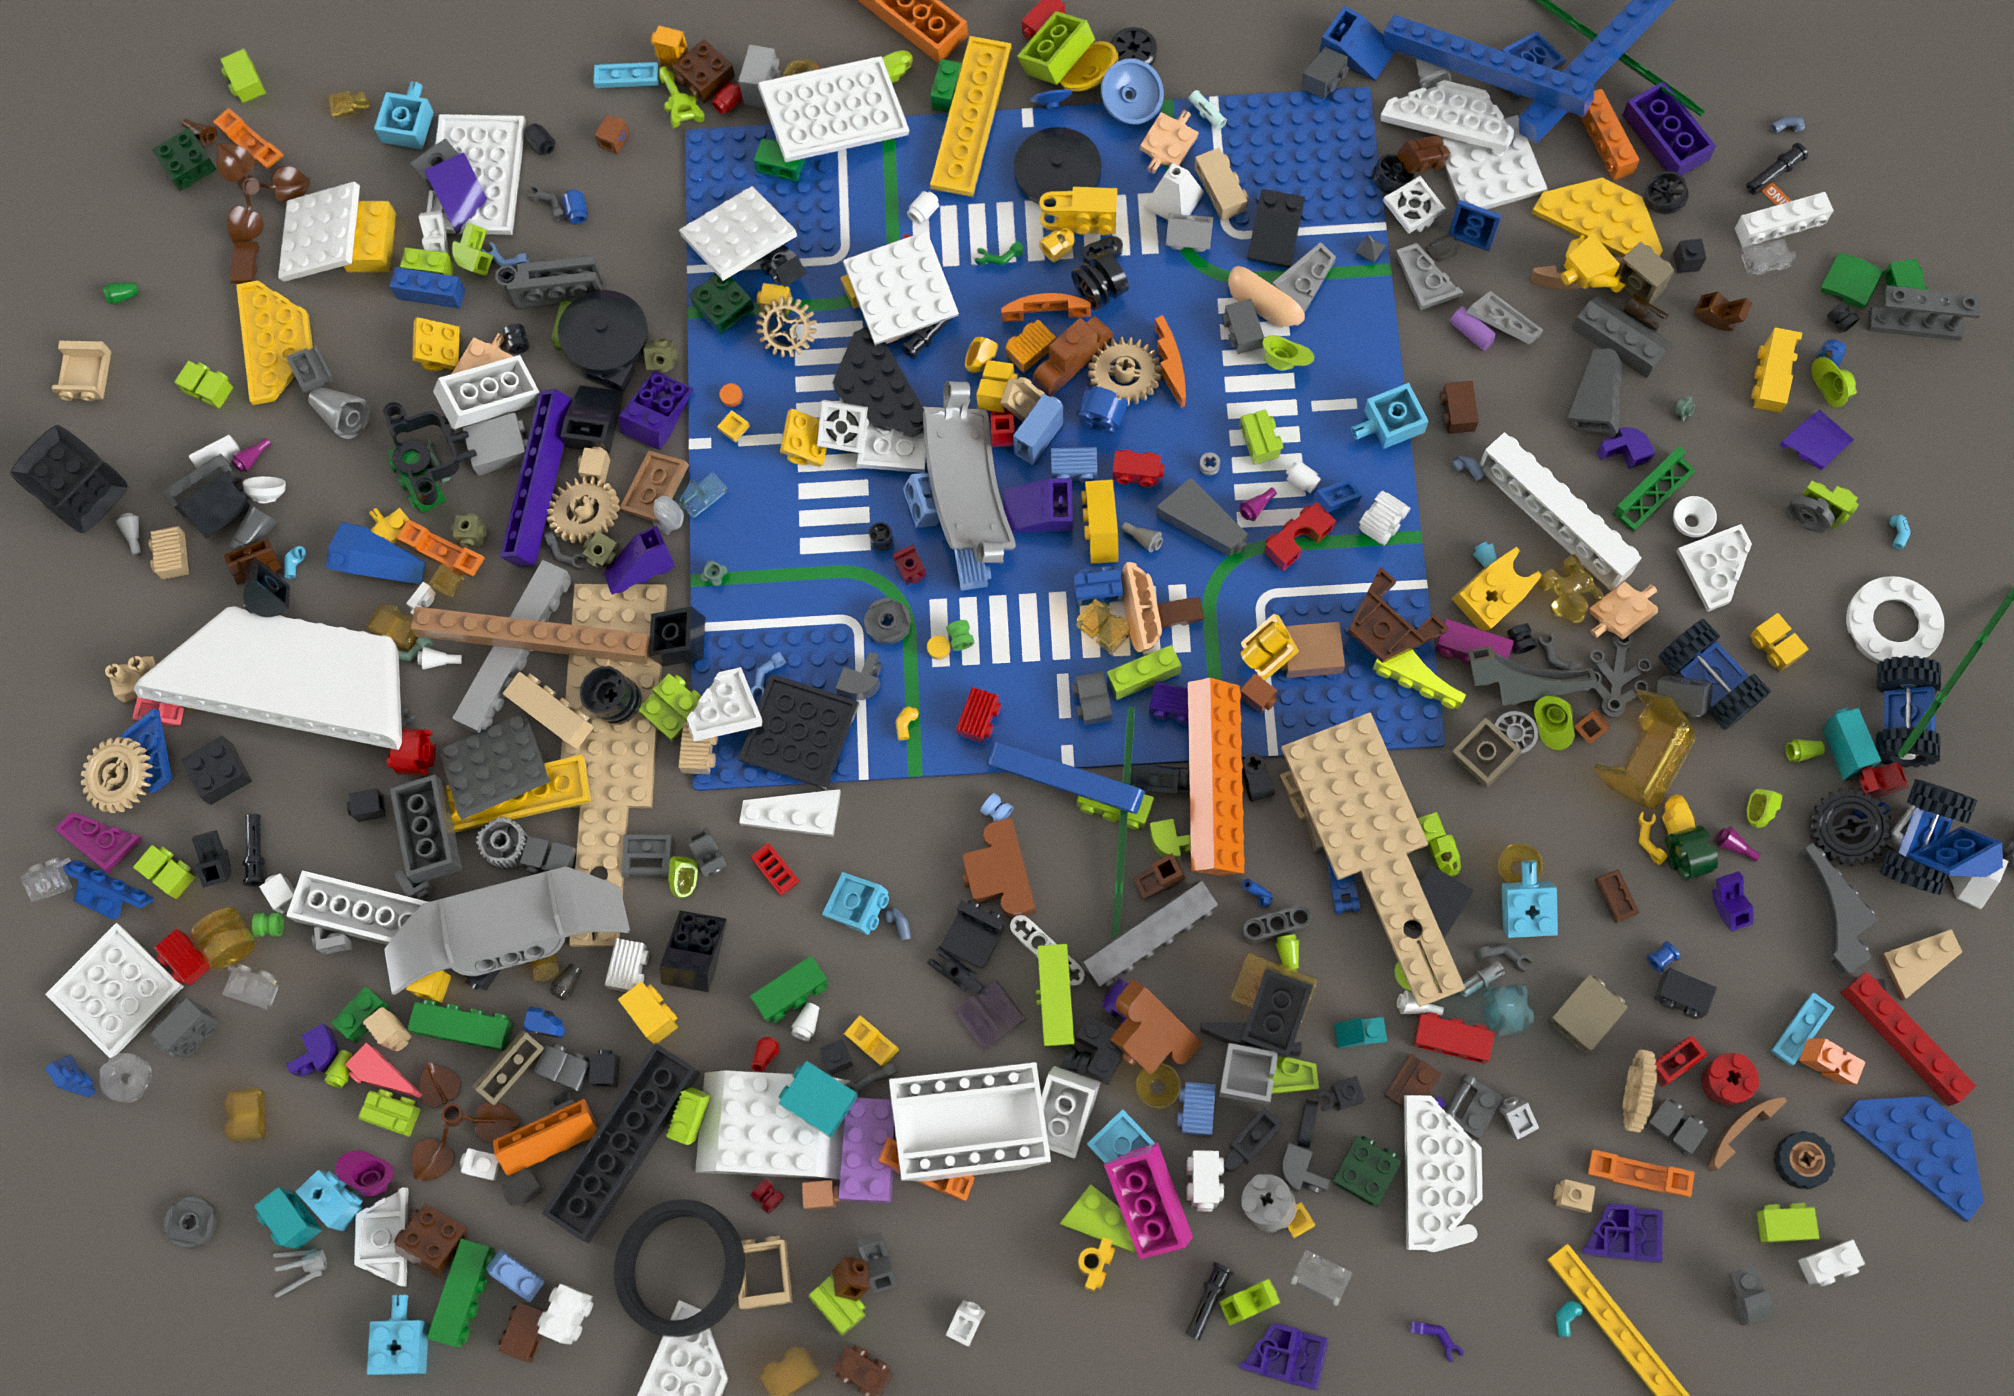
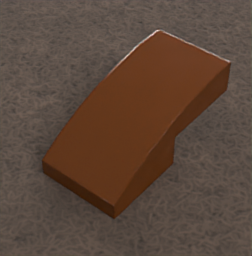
M257 241L235 242L230 270L231 284L254 281L257 272L255 260L259 251Z
M1199 597L1180 599L1157 605L1162 629L1178 624L1185 626L1205 620Z

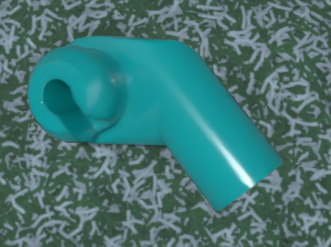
M1569 1301L1558 1310L1556 1314L1558 1337H1571L1570 1322L1583 1312L1580 1303Z

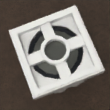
M1421 176L1388 194L1383 199V202L1396 217L1397 222L1408 234L1416 229L1421 232L1425 226L1427 228L1430 227L1434 219L1445 213L1446 210Z
M823 400L821 402L817 446L862 453L864 439H866L868 434L866 430L869 425L867 419L868 407Z

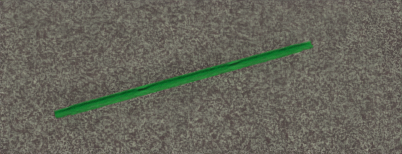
M1534 0L1591 41L1598 36L1597 33L1550 0ZM1624 53L1618 59L1655 86L1658 84L1662 91L1668 95L1670 94L1689 110L1691 109L1699 116L1704 114L1705 110L1696 105L1691 99ZM1665 82L1673 91V93L1665 89L1659 83Z
M2014 587L1898 752V756L1903 758L1914 745L2014 600Z
M1128 707L1123 783L1130 785L1135 707ZM1124 810L1120 811L1112 938L1120 933L1128 812Z

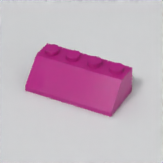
M1158 1143L1132 1150L1106 1163L1104 1167L1139 1260L1185 1248L1193 1238Z

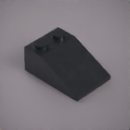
M1261 189L1247 260L1291 267L1304 207V196Z

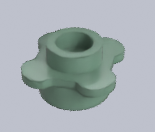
M1691 395L1687 399L1681 397L1675 409V414L1681 416V421L1683 422L1686 416L1690 417L1695 408Z
M708 561L704 567V572L701 573V579L712 582L714 586H719L722 583L723 575L727 574V568L724 565L720 566V564L714 561Z

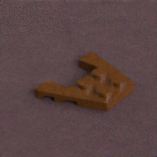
M1380 567L1348 632L1379 661L1385 663L1445 634L1449 627L1433 614L1415 630L1381 599L1396 584V580Z

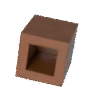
M606 115L594 136L599 147L618 155L629 136V131L623 119Z
M1255 673L1240 690L1241 700L1259 714H1262L1265 709L1269 711L1277 701L1275 698L1277 690Z
M1594 708L1578 720L1574 727L1590 745L1608 731L1610 725Z

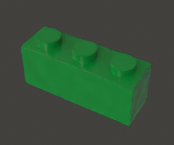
M395 448L387 451L391 458L387 462L394 473L398 472L401 477L397 480L404 491L408 489L411 495L407 498L414 509L418 507L422 513H425L447 501L437 482H435L438 494L437 500L431 505L421 504L416 497L408 475L399 472L393 464L392 455ZM408 451L404 454L403 461L412 465L417 463L421 456L416 451ZM427 467V469H426L425 471L421 472L420 474L412 475V476H414V477H420V476L424 475L425 472H427V470H428L429 468ZM425 489L422 492L427 493L430 489Z
M811 955L750 995L768 1024L772 1021L777 1023L785 1018V1013L790 1009L796 1010L802 1007L807 1002L806 999L813 994L814 996L822 994L830 983Z

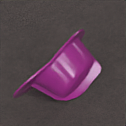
M350 1151L338 1159L335 1165V1173L342 1182L356 1188L360 1194L370 1197L387 1191V1184L393 1177V1168L387 1161L367 1152Z

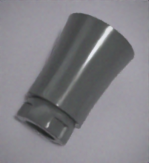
M250 505L239 528L232 536L233 539L229 546L237 550L261 541L277 522Z

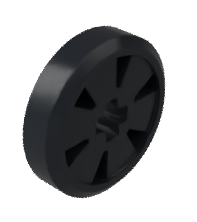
M1125 28L1119 31L1111 41V44L1117 50L1118 61L1138 59L1151 66L1156 59V40L1151 33L1142 28ZM1130 48H1134L1137 52H1133Z

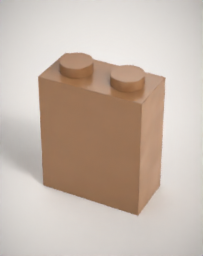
M1339 622L1285 626L1299 650L1295 656L1281 667V670L1286 672V678L1343 673L1345 663Z

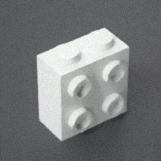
M1193 1151L1191 1157H1188L1186 1162V1174L1191 1175V1183L1187 1185L1186 1197L1187 1201H1191V1207H1197L1198 1212H1212L1213 1207H1217L1219 1201L1224 1199V1184L1219 1183V1176H1222L1224 1171V1160L1219 1158V1151Z
M560 1284L558 1288L555 1287L549 1298L551 1304L548 1311L543 1312L538 1321L540 1328L537 1333L560 1343L572 1344L573 1340L577 1341L582 1331L580 1324L584 1316L587 1317L592 1310L593 1302L591 1300L593 1296Z

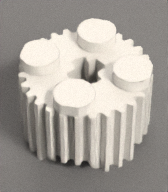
M1381 491L1375 498L1376 501L1361 518L1359 528L1363 533L1385 546L1391 536H1394L1400 528L1399 522L1409 513L1410 507L1388 492Z

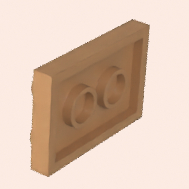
M648 450L620 506V510L623 513L660 523L653 511L654 500L660 496H669L673 499L689 464L685 460Z

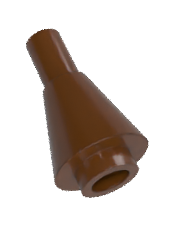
M188 119L182 121V126L190 128L194 136L204 146H209L216 140L217 130L214 126L194 123Z

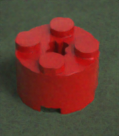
M402 728V744L399 750L390 748V754L387 756L388 768H393L397 775H429L428 767L434 766L436 757V745L431 744L429 737L433 733L429 729Z
M1727 1053L1715 1058L1705 1066L1706 1068L1701 1078L1702 1088L1711 1101L1726 1107L1738 1105L1748 1100L1758 1090L1760 1084L1756 1067L1746 1055L1741 1053ZM1731 1077L1733 1082L1729 1083L1726 1078Z

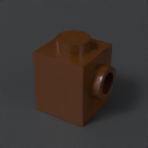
M844 1257L833 1269L836 1297L858 1301L870 1288L867 1261L858 1260L854 1257Z

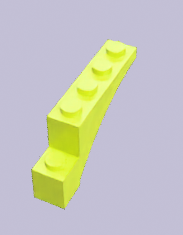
M1413 649L1385 663L1377 659L1373 670L1381 677H1390L1398 681V684L1405 688L1416 689L1420 691L1419 693L1429 699L1435 698L1441 701L1443 706L1450 709L1456 708L1459 710L1466 694L1451 687L1437 677L1421 661Z

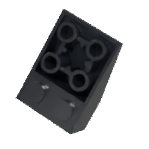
M580 385L565 415L560 437L565 446L584 450V448L600 447L607 453H610L624 392Z
M686 911L679 912L660 964L661 984L709 992L717 966L726 918Z

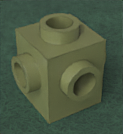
M658 338L654 341H647L644 347L646 370L667 372L673 369L675 362L679 360L678 348H674L673 340L667 341L666 338Z
M465 513L463 516L456 515L455 523L451 525V535L460 547H483L486 526L479 516L475 514Z
M596 531L593 538L589 537L584 543L583 549L585 550L583 554L588 557L586 561L594 567L598 568L599 565L606 567L607 564L611 565L617 556L615 551L620 544L603 533ZM602 548V552L598 554V549Z

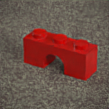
M1318 502L1312 506L1307 505L1302 509L1297 519H1290L1284 524L1281 532L1278 534L1273 533L1267 538L1264 553L1283 572L1300 558L1302 549L1294 540L1297 536L1307 535L1318 543L1334 530L1336 520Z

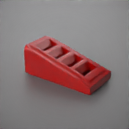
M769 842L751 855L750 858L780 896H783L800 882ZM770 853L772 854V855H771L769 858H767L764 862H762V863L760 862V861H761L763 858H765L768 854H770ZM776 860L778 863L767 871L765 868ZM783 868L784 871L773 879L772 875ZM787 875H789L790 879L786 881L783 885L779 886L777 884Z

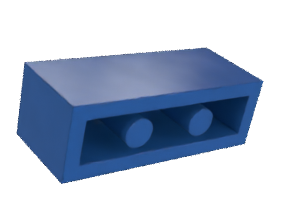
M395 267L390 288L397 299L458 309L461 307L465 288L459 277Z

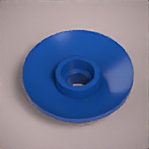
M1072 90L1047 91L1033 95L1029 99L1032 103L1046 105V109H1055L1059 107V102L1072 95Z

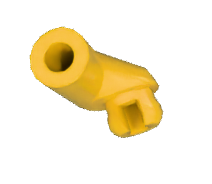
M905 707L897 717L895 723L898 740L909 739L908 724L911 720L918 718V710L916 708Z

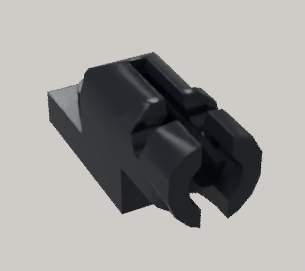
M1131 766V786L1144 791L1174 794L1178 792L1190 793V784H1188L1190 779L1189 768Z

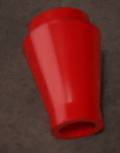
M763 1037L756 1043L754 1058L751 1064V1069L754 1072L764 1073L767 1066L779 1054V1044L775 1039Z

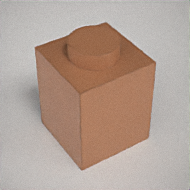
M832 1180L802 1183L803 1208L805 1210L836 1208V1202L840 1201L839 1186H835Z

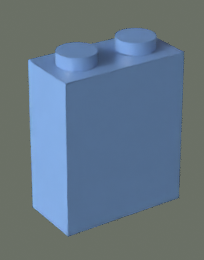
M1042 395L1013 435L1014 454L1031 465L1036 463L1063 425V405L1060 400L1054 396Z

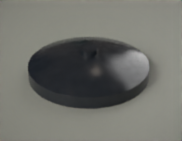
M1051 127L1040 130L1028 137L1017 151L1014 162L1016 182L1023 194L1039 204L1041 196L1047 192L1073 191V187L1096 188L1101 176L1099 151L1086 135L1074 129ZM1047 199L1044 201V205L1046 207H1054L1056 201Z
M598 290L586 293L568 305L558 324V339L564 355L573 365L589 373L609 374L625 369L639 358L648 340V324L643 310L632 298L617 291Z

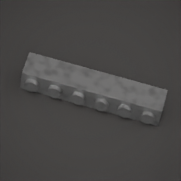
M1196 881L1080 960L1079 963L1094 986L1100 987L1102 985L1105 988L1116 980L1114 976L1120 972L1125 974L1135 967L1134 963L1140 958L1146 960L1155 954L1154 949L1159 945L1164 947L1174 941L1175 934L1180 931L1185 933L1195 926L1193 922L1201 917L1203 920L1214 913L1213 908L1218 904L1204 882Z

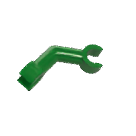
M1016 241L1002 256L988 254L985 249L978 248V254H982L984 257L981 259L974 258L978 265H984L985 263L1005 265L1014 257L1021 256L1025 251L1022 249V244Z

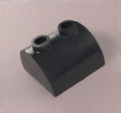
M255 557L246 568L243 593L244 608L249 613L262 617H275L288 610L290 585Z

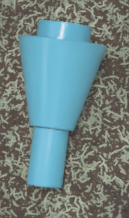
M1486 541L1474 548L1476 552L1472 555L1484 567L1497 560L1493 543L1488 545Z

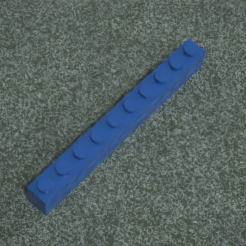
M1631 0L1563 73L1596 83L1674 0ZM1535 100L1519 116V134L1537 144L1568 111Z
M1394 14L1384 29L1386 48L1584 117L1594 100L1595 83Z

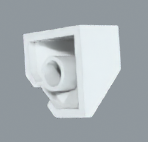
M2003 859V868L1987 877L1948 875L1953 884V892L1956 898L1981 910L2000 883L2008 861Z

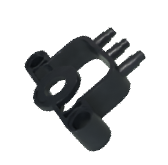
M390 402L385 405L383 414L396 446L392 455L393 464L399 472L408 475L418 501L423 505H431L438 498L435 482L454 475L459 469L460 462L477 456V453L473 449L457 454L453 443L468 438L469 434L467 431L450 435L446 427L447 424H450L446 415L441 417L437 412L426 411L407 418L405 410L400 403ZM429 425H437L443 431L453 458L445 464L428 469L420 477H414L412 475L420 474L430 465V451L420 441L409 440L400 443L397 441L396 436L400 433H409ZM408 451H416L421 457L417 463L410 465L403 461V456ZM425 489H430L427 493L422 492Z

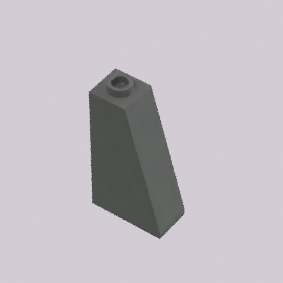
M1609 348L1593 350L1568 415V420L1575 430L1618 433L1622 362L1615 350Z
M1191 477L1157 506L1156 515L1160 519L1229 557L1235 552L1237 554L1240 553L1247 546L1248 534Z

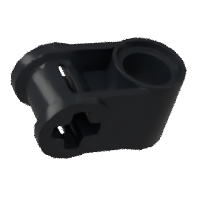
M1256 753L1247 755L1242 763V775L1250 801L1253 802L1274 796V786L1264 759ZM1250 762H1252L1253 766L1257 765L1256 770L1252 767L1248 768Z

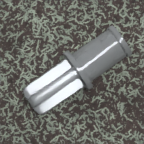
M1495 961L1481 971L1476 970L1472 977L1463 981L1465 990L1460 992L1461 995L1467 997L1482 987L1487 988L1490 982L1505 974V971L1502 970L1504 969L1502 965Z

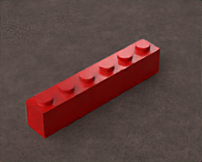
M1868 972L1858 976L1840 992L1948 1106L1959 1103L1977 1087Z

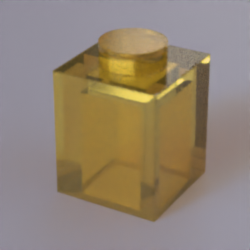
M443 564L439 566L429 585L446 596H454L465 576L450 566Z

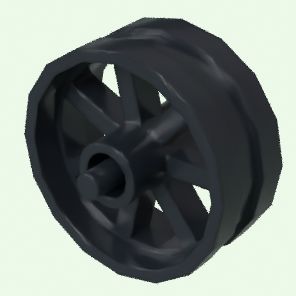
M1396 154L1383 155L1373 168L1371 175L1377 188L1387 194L1394 192L1414 179V173L1408 174L1404 168V163L1400 162Z
M1667 171L1655 175L1649 181L1646 187V196L1651 209L1656 213L1665 215L1675 213L1684 207L1689 197V191L1683 176L1676 172ZM1680 184L1684 187V190H1675ZM1654 190L1659 192L1658 194L1651 196ZM1681 195L1677 200H1675L1674 196ZM1662 198L1660 204L1654 202V201L1659 200V199Z

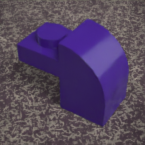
M1632 427L1619 428L1615 437L1602 441L1597 454L1600 460L1622 453L1628 469L1649 463L1655 451L1648 437L1643 432Z
M1737 871L1717 878L1716 888L1712 889V896L1719 915L1729 930L1732 932L1754 924V907L1744 895V877Z
M321 1024L301 1035L308 1053L286 1064L291 1074L304 1077L314 1071L313 1068L325 1073L337 1056L338 1044L330 1027Z

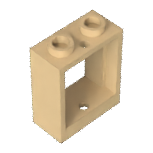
M780 1236L766 1237L765 1242L756 1244L755 1240L742 1241L744 1254L779 1249L784 1292L748 1297L745 1270L743 1284L738 1295L739 1309L745 1310L793 1303L787 1241L780 1240Z

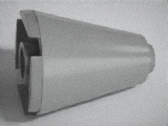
M325 387L313 389L309 394L308 402L311 407L339 437L345 439L354 438L358 435L356 432L360 428L364 430L367 426L371 409L365 399Z

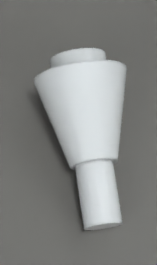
M423 647L422 651H418V665H422L423 670L446 664H462V655L446 654Z
M1407 990L1400 994L1397 999V1008L1400 1009V1014H1425L1426 1012L1439 1014L1440 1017L1443 1014V1007L1433 1004L1418 1008L1413 994Z

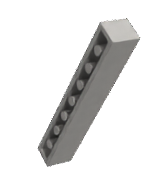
M542 560L510 618L549 622L550 615L559 607V599L563 592H567L571 585V577L568 572ZM493 646L452 718L455 723L475 734H480L483 730L487 731L493 723L492 718L496 711H499L504 704L505 695H503V692L518 672L524 669L527 662L526 658L530 651L533 650Z

